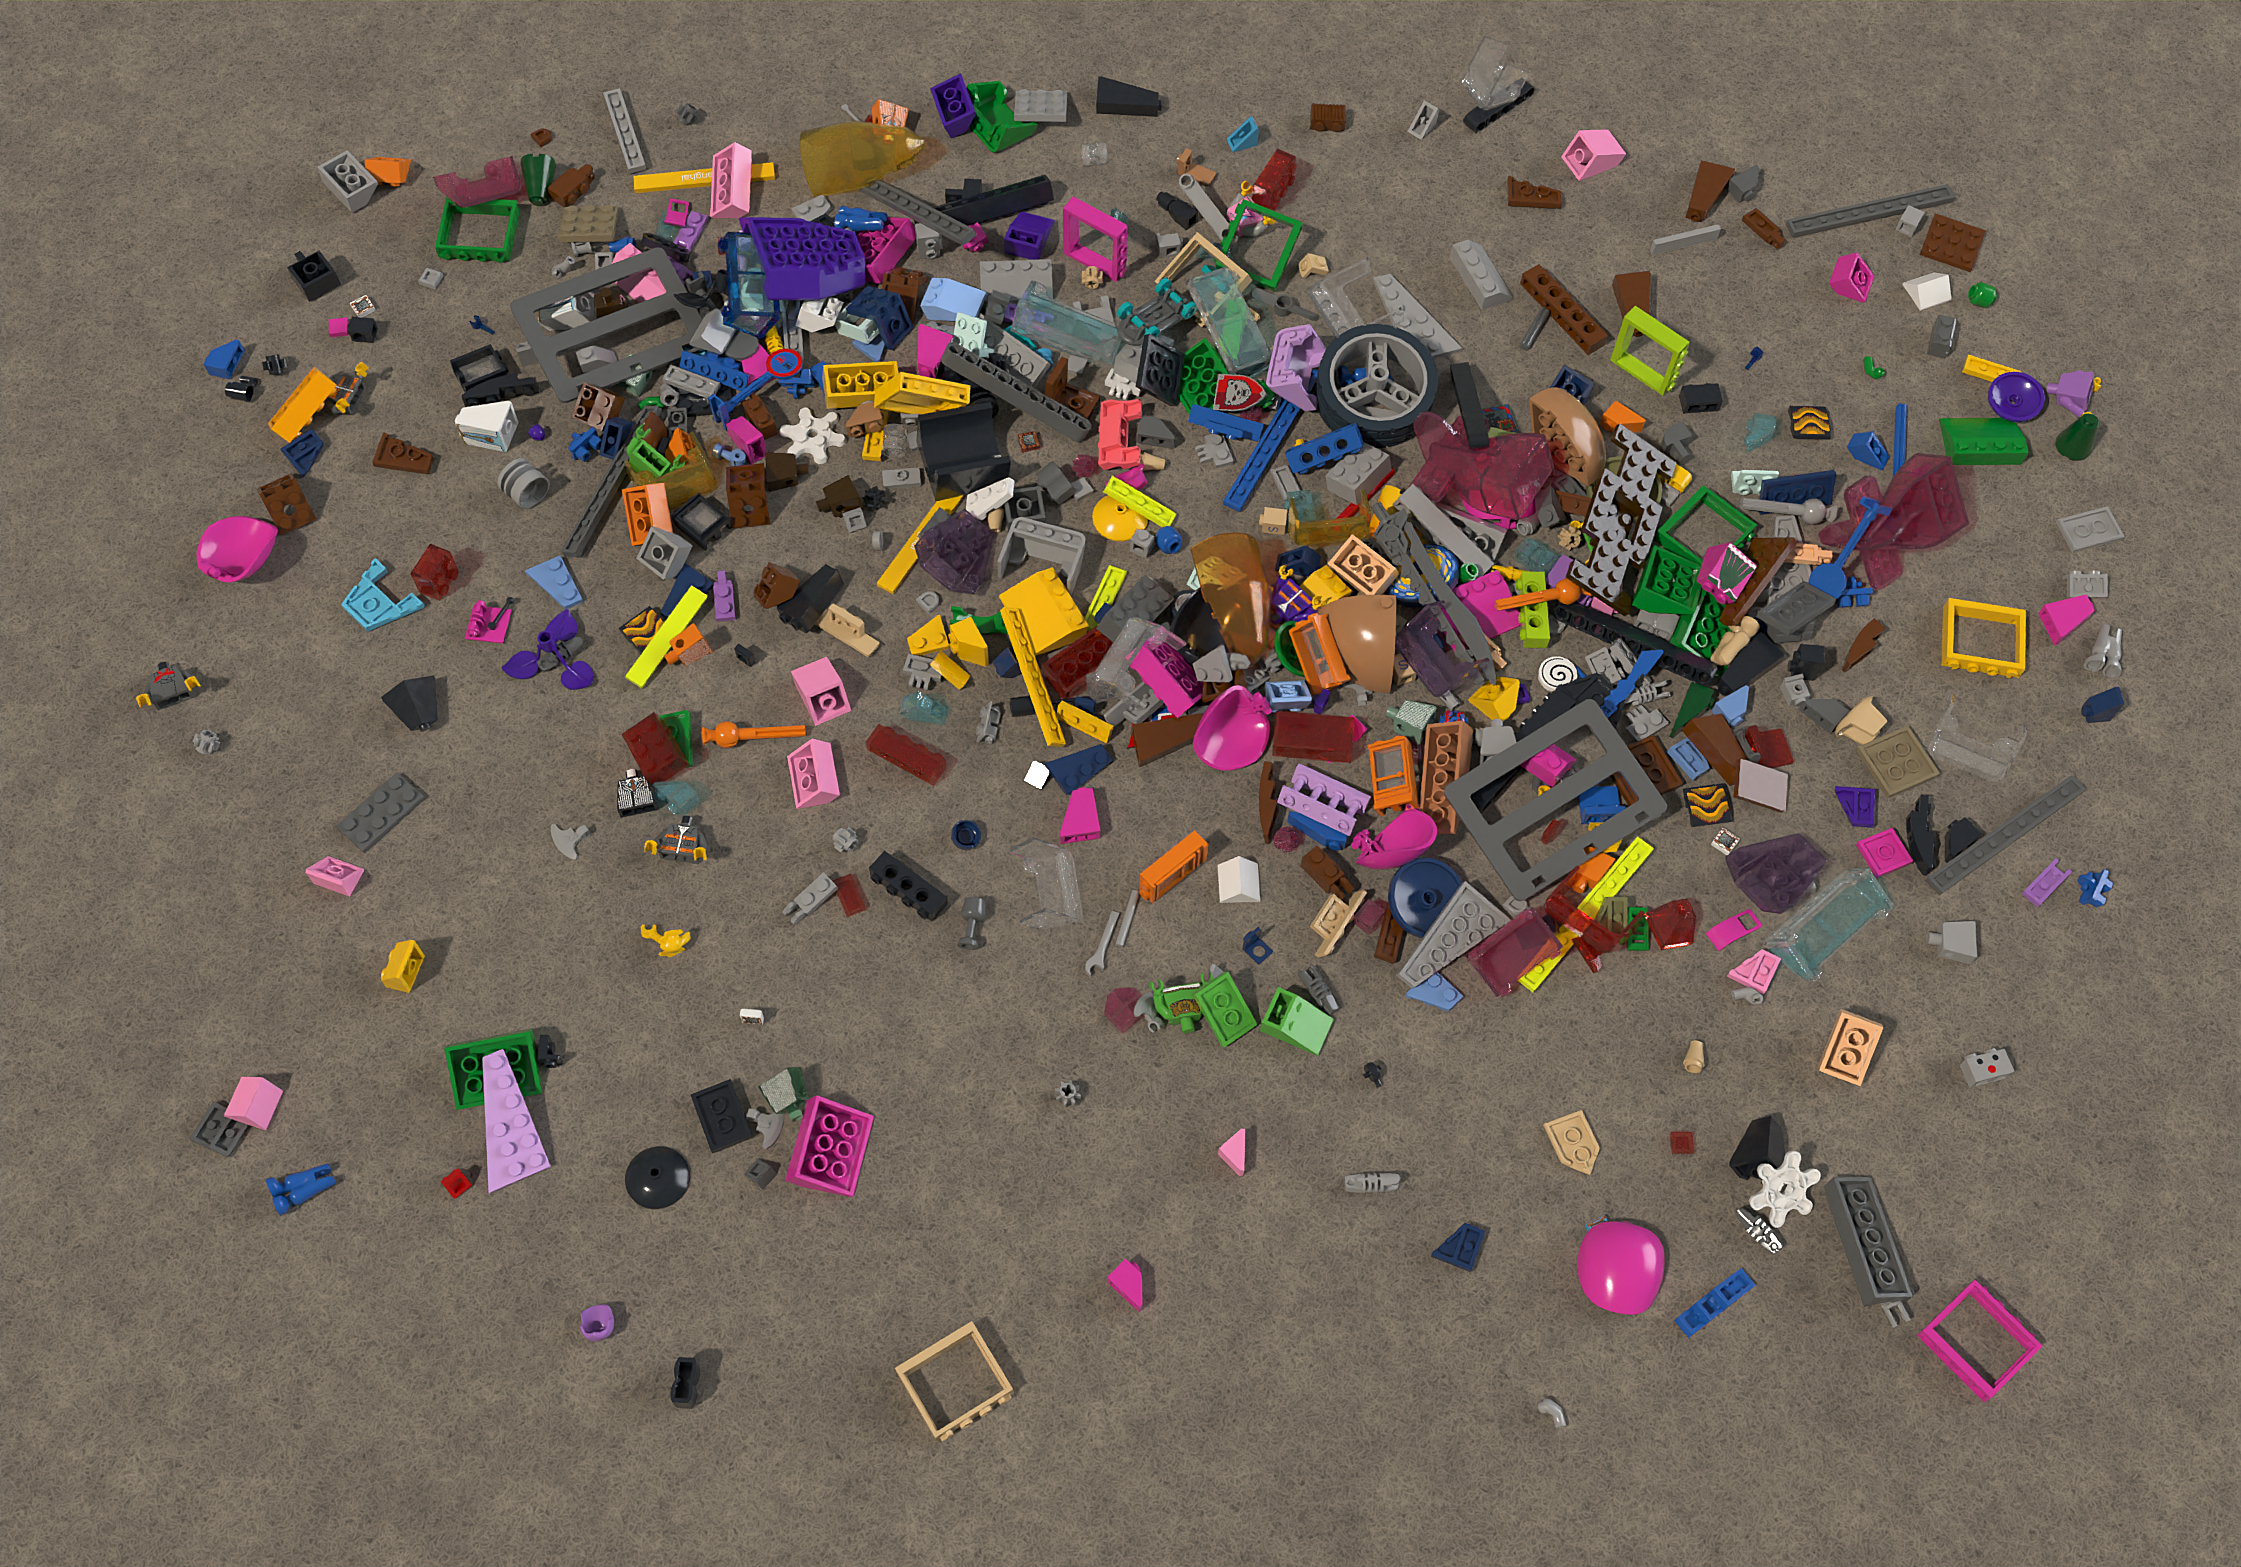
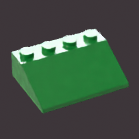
M1203 338L1184 353L1185 358L1178 397L1189 415L1193 404L1213 409L1218 374L1232 375L1214 345L1206 338Z
M2003 418L1939 419L1948 465H2021L2029 453L2025 436L2015 422Z
M1654 545L1646 559L1632 605L1649 613L1693 615L1702 585L1697 582L1701 565Z
M1701 588L1694 614H1681L1669 643L1710 661L1723 635L1731 631L1728 626H1723L1719 621L1726 604L1719 603L1710 592ZM1728 665L1717 666L1718 672L1716 675L1722 677Z
M533 1028L448 1044L444 1048L456 1110L485 1105L483 1057L501 1049L505 1051L522 1096L526 1097L542 1093Z

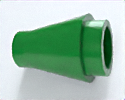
M1464 563L1460 568V576L1456 585L1459 586L1462 583L1475 580L1478 575L1477 566L1473 563Z

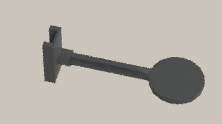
M699 272V278L690 281L688 278L685 281L688 293H694L703 298L708 293L705 276L702 272ZM709 297L706 301V307L711 312L717 309V307ZM737 329L724 353L734 360L748 359L758 350V339L752 331Z

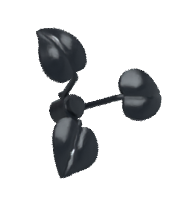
M718 270L716 281L713 280L708 293L703 298L694 293H674V297L680 303L691 308L706 307V301L712 291L725 294L729 300L730 313L727 316L738 325L758 323L749 314L733 310L732 296H738L740 290L731 279L732 273L728 270Z

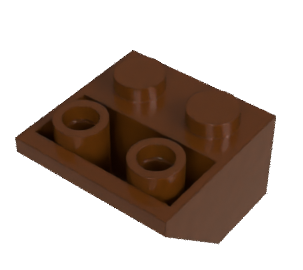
M584 382L571 417L604 431L606 420L619 416L625 398L609 390Z
M769 562L762 571L760 583L754 589V597L763 608L769 609L791 599L800 580L789 569Z

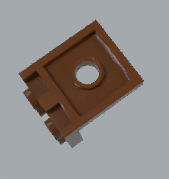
M895 267V269H891L883 275L882 289L900 294L912 323L915 321L919 286L927 283L928 275H924L923 271L919 270L908 272L903 267Z
M1061 357L1046 381L1045 395L1089 420L1100 402V396L1068 384V359ZM1073 403H1079L1080 406L1075 407V406H1072L1071 404H1073Z
M764 463L726 467V493L732 528L770 525L765 491ZM746 505H751L754 507V509L752 511H746L744 510V507Z
M292 473L257 488L265 507L281 535L316 520ZM286 505H293L295 512L287 515L284 512V507Z

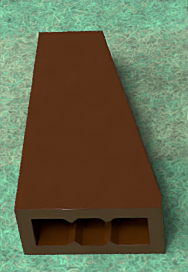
M1701 160L1685 218L1703 222L1726 190L1729 180L1734 175L1735 168Z
M1650 271L1615 275L1612 287L1622 319L1634 306L1649 314ZM1635 328L1632 336L1640 337L1645 334Z
M1202 713L1133 724L1131 732L1139 767L1192 744L1197 726L1203 716Z
M1716 714L1691 719L1682 729L1683 733L1729 786L1734 785L1736 760L1740 758L1748 759L1723 715Z

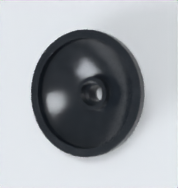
M664 1146L651 1147L637 1154L628 1165L625 1174V1186L629 1196L635 1203L647 1209H663L673 1205L685 1194L690 1182V1170L684 1157L676 1150ZM653 1171H659L657 1176H652Z

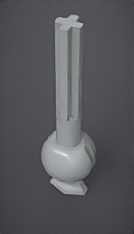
M1751 498L1740 500L1741 509L1798 515L1807 524H1818L1823 518L1832 523L1837 517L1838 510L1837 505L1825 508V505L1818 499H1808L1803 505Z

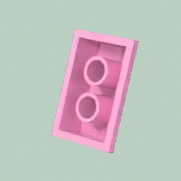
M811 739L787 756L796 809L827 804L840 796L830 743Z

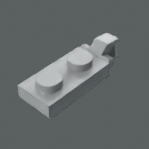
M1618 638L1610 646L1611 653L1616 659H1619L1623 664L1624 670L1630 674L1637 658L1625 642ZM1641 674L1635 684L1638 687L1650 684L1652 680L1647 674L1646 676Z

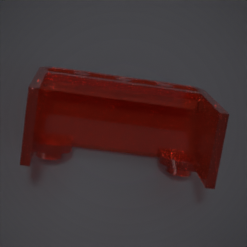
M1576 865L1548 896L1544 904V910L1548 915L1600 952H1616L1637 930L1644 912L1640 911L1620 935L1607 930L1573 906L1570 900L1564 896L1576 880L1580 869Z

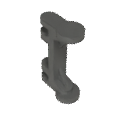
M1743 726L1735 728L1733 733L1748 761L1758 764L1761 755L1758 752L1754 753L1745 738V728Z

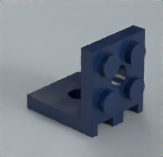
M867 286L846 307L847 313L850 315L875 321L888 350H893L914 328L899 293Z

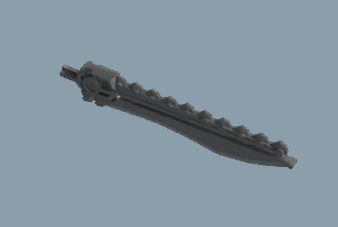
M1380 501L1376 502L1371 507L1380 521L1379 526L1374 532L1375 538L1390 560H1392V563L1396 566L1401 565V577L1405 579L1410 578V590L1413 592L1419 591V603L1423 606L1428 605V616L1432 619H1438L1437 630L1447 632L1446 643L1456 645L1455 656L1459 659L1465 658L1464 669L1468 672H1474L1473 683L1478 686L1485 684L1482 675L1471 659L1474 656L1491 685L1496 686L1493 659L1482 628L1476 617L1464 606L1439 574L1412 523L1407 522L1408 515L1406 509L1403 508L1401 511L1390 516ZM1404 529L1411 541L1410 553L1469 647L1467 651L1408 557L1409 543L1403 533Z

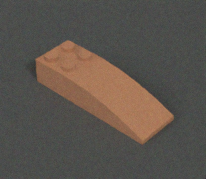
M1464 721L1427 724L1419 811L1426 813L1433 819L1437 827V835L1456 834L1460 821L1459 816L1446 799L1444 789L1448 784L1465 775L1470 770L1473 729Z

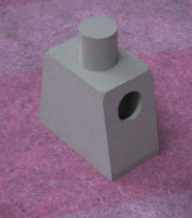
M1501 719L1492 720L1491 727L1483 729L1480 765L1517 743L1512 727L1503 726Z
M1975 921L1944 922L1937 929V933L1927 932L1926 944L1937 945L1938 956L1971 964L1977 958Z

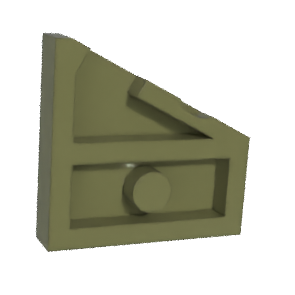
M1627 897L1604 898L1587 934V938H1628Z

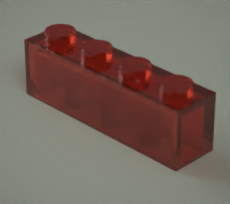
M878 724L866 740L868 751L933 786L946 769V760L941 754L930 752L924 745L916 744L909 737L895 733L889 726L884 727Z

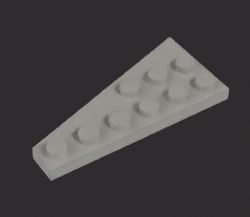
M1391 274L1373 278L1374 285L1395 328L1398 327L1419 339L1430 351L1433 359L1462 351V347Z
M979 313L977 318L987 321L984 343L987 344V347L994 349L993 353L1002 354V358L1006 360V368L1002 370L1035 388L1051 364Z
M1795 515L1777 516L1775 518L1773 538L1794 537L1798 543L1803 544ZM1783 562L1771 579L1774 589L1767 599V605L1801 582L1809 583L1811 575L1809 564Z
M1464 881L1396 976L1409 987L1414 988L1504 924L1511 921V919Z

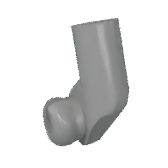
M568 256L564 262L552 268V276L556 279L561 278L562 274L569 271L575 260Z
M1752 987L1731 990L1733 1000L1744 998L1754 1005H1759L1763 1002V996Z
M1544 1399L1538 1403V1409L1541 1413L1548 1412L1552 1415L1556 1429L1567 1426L1562 1408L1551 1399Z

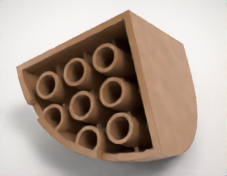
M1554 387L1540 391L1529 399L1534 454L1576 480L1590 486L1599 477L1600 471L1604 469L1606 463L1605 444L1595 419L1587 408L1566 390Z
M1357 595L1345 597L1320 608L1317 613L1319 615L1327 614L1328 616L1326 619L1329 622L1344 663V668L1347 675L1351 678L1349 682L1352 684L1356 683L1370 691L1390 694L1395 654L1396 595ZM1314 629L1313 632L1315 635L1316 643H1318L1322 656L1325 657L1316 630Z

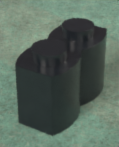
M679 1357L674 1366L676 1380L671 1387V1401L676 1408L692 1409L697 1400L695 1386L700 1378V1366L695 1358Z

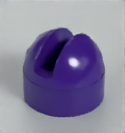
M539 424L531 427L528 432L531 438L536 441H540L545 437V431Z

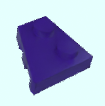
M1835 786V793L1851 825L1854 827L1873 828L1875 789Z

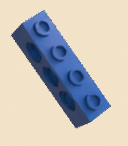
M1355 422L1286 450L1285 455L1293 474L1297 472L1303 474L1309 471V468L1312 466L1320 467L1325 465L1327 460L1333 458L1335 461L1344 457L1343 454L1350 452L1353 454L1360 451L1364 441ZM1345 439L1348 445L1341 447L1338 445V440ZM1327 446L1330 452L1324 454L1321 452L1320 447ZM1310 453L1313 459L1310 461L1305 460L1303 454Z

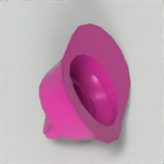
M1144 463L1114 476L1136 490H1140L1147 485V479L1142 471L1145 466Z

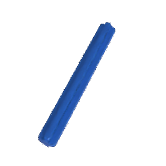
M1901 403L1897 404L1895 411L1893 480L1902 482L1904 479L1907 405Z

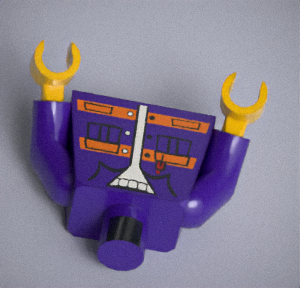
M1287 565L1280 567L1279 573L1281 576H1278L1271 595V606L1275 612L1268 618L1275 626L1282 620L1286 622L1308 620L1307 616L1317 613L1318 608L1326 605L1325 601L1319 604L1322 596H1315L1312 599L1291 578L1287 580V576L1293 574V569H1289L1288 573H1285Z

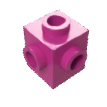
M977 222L972 226H968L974 229L976 236L970 242L963 245V248L965 250L969 249L971 253L982 250L984 245L989 242L986 234Z

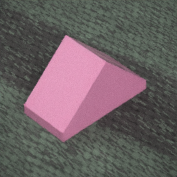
M1240 1129L1218 1151V1155L1238 1176H1243L1245 1129Z

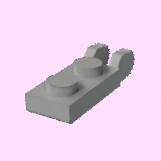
M823 872L793 902H790L782 912L787 916L800 907L802 910L798 911L791 919V922L795 925L807 915L809 916L838 887Z

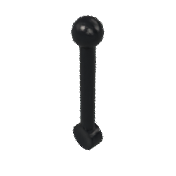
M512 597L506 599V604L494 621L488 624L490 630L496 629V623L508 606L513 604L514 599Z

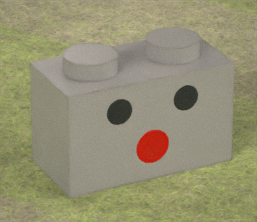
M1995 1048L1989 1049L1984 1054L1978 1056L1976 1053L1964 1057L1965 1060L1960 1064L1969 1088L2007 1079L2015 1072L2005 1049L1997 1051Z

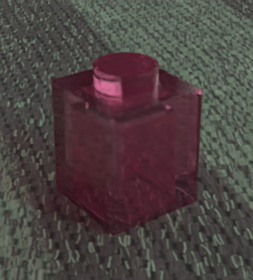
M1368 899L1354 916L1353 924L1369 935L1384 917L1385 910L1383 906L1377 901L1373 902L1371 899Z

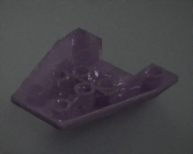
M964 509L922 534L914 545L920 567L949 591L974 595L985 578L994 533Z
M1800 833L1742 846L1725 856L1735 885L1761 911L1782 914L1798 903L1827 862V859Z

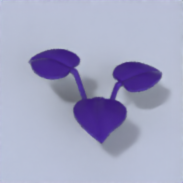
M568 609L559 613L547 625L545 631L538 634L537 657L531 651H520L502 666V670L510 677L528 679L533 677L539 670L536 662L540 659L541 650L548 653L554 651L567 669L561 675V682L564 687L570 690L582 689L591 685L594 679L592 669L587 663L576 661L569 667L556 648V642L559 640L569 641L578 632V625Z

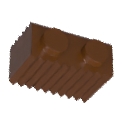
M1311 104L1310 130H1332L1333 132L1345 130L1346 105Z

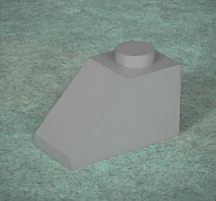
M589 346L575 351L583 374L617 361L614 351L597 346Z

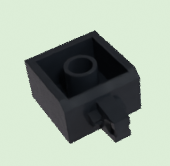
M320 250L307 257L301 251L295 253L297 262L287 267L291 278L309 302L341 285L335 270Z

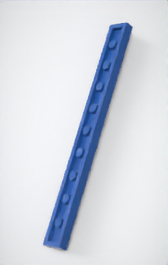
M1315 369L1311 371L1307 390L1308 394H1311L1316 385L1318 371ZM1284 399L1225 497L1223 505L1238 512L1241 511L1301 411V408Z

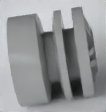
M518 458L507 464L501 471L497 482L498 488L523 509L532 508L546 496L550 485L549 479L524 458Z

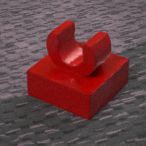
M459 1168L452 1170L451 1174L440 1181L454 1199L472 1186Z

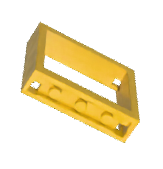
M900 372L875 390L874 408L904 414H925L965 407L970 401V385Z
M1948 598L1943 606L1941 666L1952 667V669H1966L1972 673L1985 672L1991 676L2004 675L2007 678H2019L2025 670L2026 610ZM1954 615L2016 625L2015 663L1953 653Z

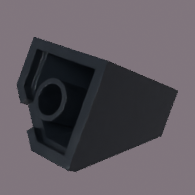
M434 675L403 680L381 697L382 701L410 731H427L438 720Z
M1772 1116L1751 1121L1730 1159L1729 1166L1739 1178L1748 1180L1749 1176L1761 1179V1184H1763L1762 1178L1757 1173L1758 1166L1760 1164H1770L1774 1169H1777L1783 1164L1785 1148L1782 1128Z

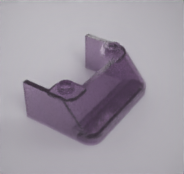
M1444 600L1428 603L1395 636V647L1429 692L1435 697L1444 696L1469 681L1490 661L1489 658L1473 661L1471 664L1469 662H1460L1454 666L1433 639V636L1439 630V623L1433 615L1446 604Z

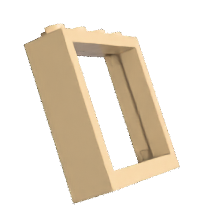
M1197 232L1158 276L1155 283L1158 284L1163 278H1168L1172 281L1200 247L1238 277L1239 280L1206 318L1198 311L1193 315L1196 318L1194 321L1199 326L1203 327L1205 325L1210 329L1226 311L1227 302L1235 301L1251 283L1252 279L1243 269Z
M972 1321L895 1368L898 1377L936 1442L940 1439L943 1442L954 1435V1430L959 1427L961 1429L967 1428L973 1423L972 1419L979 1415L981 1417L988 1415L992 1412L991 1407L998 1403L1000 1405L1007 1403L1012 1399L1011 1395L1014 1394L1013 1388ZM972 1337L1003 1391L938 1430L907 1376Z

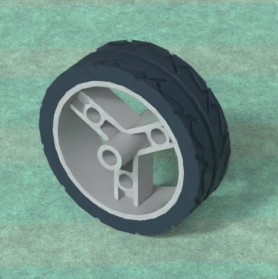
M1366 324V326L1361 325L1351 328L1340 334L1339 338H1335L1330 343L1322 356L1323 359L1320 361L1314 391L1318 400V412L1328 428L1335 431L1356 422L1363 441L1375 448L1399 445L1412 438L1413 434H1417L1425 425L1430 415L1439 382L1435 361L1425 345L1411 333L1385 324ZM1366 356V378L1336 390L1334 375L1340 366H1343L1352 359ZM1387 359L1395 361L1411 375L1418 395L1388 379ZM1381 403L1398 414L1391 417H1372L1359 413L1354 409L1365 404L1374 407Z

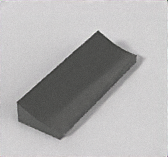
M1833 1177L1824 1186L1864 1307L1911 1299L1913 1296L1871 1178Z

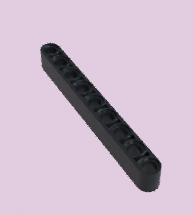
M1469 362L1450 364L1452 383L1469 449L1489 448L1488 431Z
M1559 602L1553 610V616L1556 620L1612 645L1615 640L1621 638L1637 657L1640 656L1642 651H1651L1652 649L1663 650V654L1655 665L1699 685H1709L1718 672L1717 666L1714 663L1579 602L1571 604Z

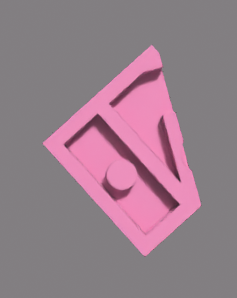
M1762 949L1753 957L1745 960L1740 966L1734 970L1732 969L1727 977L1747 987H1752L1764 995L1781 958Z

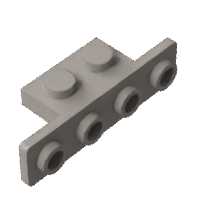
M1142 682L1105 713L1104 718L1107 723L1113 725V728L1124 718L1134 724L1142 723L1161 707L1164 702L1155 696L1153 689L1149 685Z

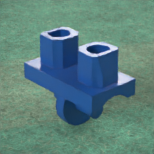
M801 369L800 378H794L793 376L792 378L779 379L778 381L782 387H793L787 388V393H793L794 399H799V394H805L806 388H815V382L812 380V371L810 369Z
M591 427L586 433L582 432L580 435L574 432L571 435L573 441L568 449L575 461L580 459L586 462L591 456L588 449L593 447L596 451L600 450L602 439L598 436L597 430Z
M1848 577L1847 589L1837 599L1838 607H1850V597L1856 598V607L1869 605V595L1873 593L1872 588L1856 589V587H1862V582H1856L1855 577Z
M2103 869L2100 873L2088 872L2087 875L2079 876L2077 882L2081 885L2080 889L2083 891L2078 901L2083 905L2090 903L2096 908L2104 905L2106 898L2100 892H2108L2113 885L2107 878L2109 872L2106 869Z

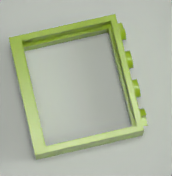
M1634 306L1623 319L1610 361L1663 396L1667 391L1671 392L1676 385L1675 381L1680 375L1679 370L1684 364L1683 359L1688 353L1686 350L1689 341L1637 306ZM1635 328L1673 353L1664 377L1627 352Z

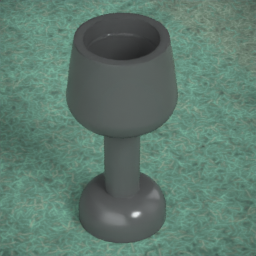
M967 897L961 910L962 918L968 921L965 937L959 939L957 946L962 949L976 950L978 949V942L973 938L975 924L985 918V901L977 897Z

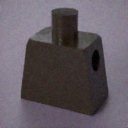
M603 288L600 293L594 295L595 320L628 308V304L620 290L611 291L609 288Z
M765 452L769 492L799 485L798 475L809 474L808 463L797 464L795 454Z
M849 475L823 488L825 498L816 501L819 512L830 509L834 517L843 516L842 513L857 508L864 510L860 496Z

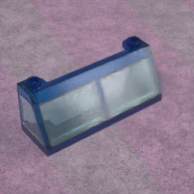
M727 232L718 242L719 251L721 253L726 251L728 305H725L722 309L723 324L762 339L780 319L779 300H768L763 288L766 274L751 233Z

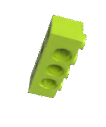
M1522 571L1520 578L1516 579V590H1519V595L1546 590L1545 572ZM1547 601L1521 606L1518 621L1522 624L1520 640H1523V648H1547L1550 640Z

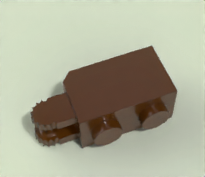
M585 164L579 170L569 168L548 187L550 198L562 207H569L575 204L582 194L588 192L589 184L595 179L593 167Z
M753 392L749 395L750 400L746 401L744 399L740 402L746 419L762 433L764 440L777 435L775 422L759 396L756 397Z
M1318 845L1302 857L1300 867L1326 893L1331 892L1342 900L1344 894L1337 887L1339 884L1348 893L1354 890L1353 886L1344 877L1345 873Z

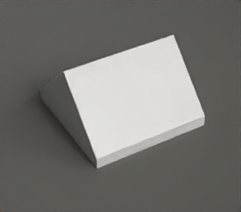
M1931 273L1902 284L1920 311L1952 300L1948 274Z
M1238 856L1218 865L1220 903L1260 902L1257 863Z

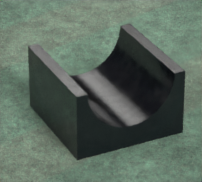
M991 402L918 415L916 442L935 501L962 495L967 496L1009 477L1011 461L1009 456L1001 457L993 428Z

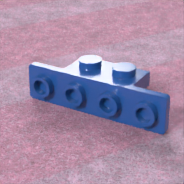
M686 350L682 352L680 368L739 391L747 387L749 375L740 371L741 364L735 362L733 358L722 357L718 353L711 351L701 356Z
M1196 404L1192 405L1188 419L1190 423L1209 429V433L1219 435V432L1227 434L1226 438L1237 440V437H1243L1258 442L1263 428L1262 423Z

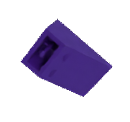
M1021 211L1008 228L1004 238V252L1030 260H1039L1055 220Z

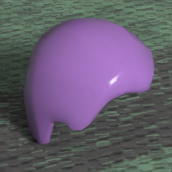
M608 1305L591 1306L581 1313L580 1329L586 1339L594 1342L602 1341L612 1333L614 1329V1316Z

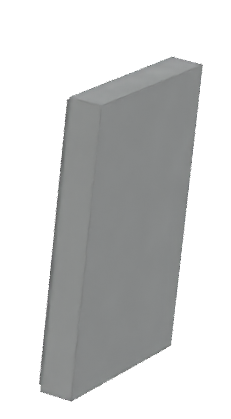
M2108 506L2057 519L2056 521L2072 553L2123 540L2125 537Z

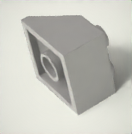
M651 526L636 559L663 580L677 578L692 545L679 535Z

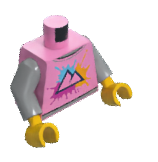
M1247 181L1241 184L1243 191L1237 194L1227 209L1226 220L1228 223H1230L1231 219H1235V209L1238 203H1242L1243 199L1254 203L1249 196H1245L1253 192L1252 185L1246 189L1249 185ZM1246 209L1236 234L1238 237H1256L1268 227L1267 224L1272 225L1276 221Z

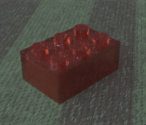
M1280 149L1275 151L1253 184L1252 200L1255 204L1270 210L1278 208L1280 199L1284 198L1287 194L1288 186H1292L1295 181L1296 156Z
M655 712L621 734L644 777L655 787L689 765L665 721Z

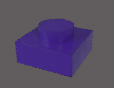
M1323 688L1320 695L1316 694L1312 702L1315 705L1314 713L1321 715L1329 701L1330 691Z

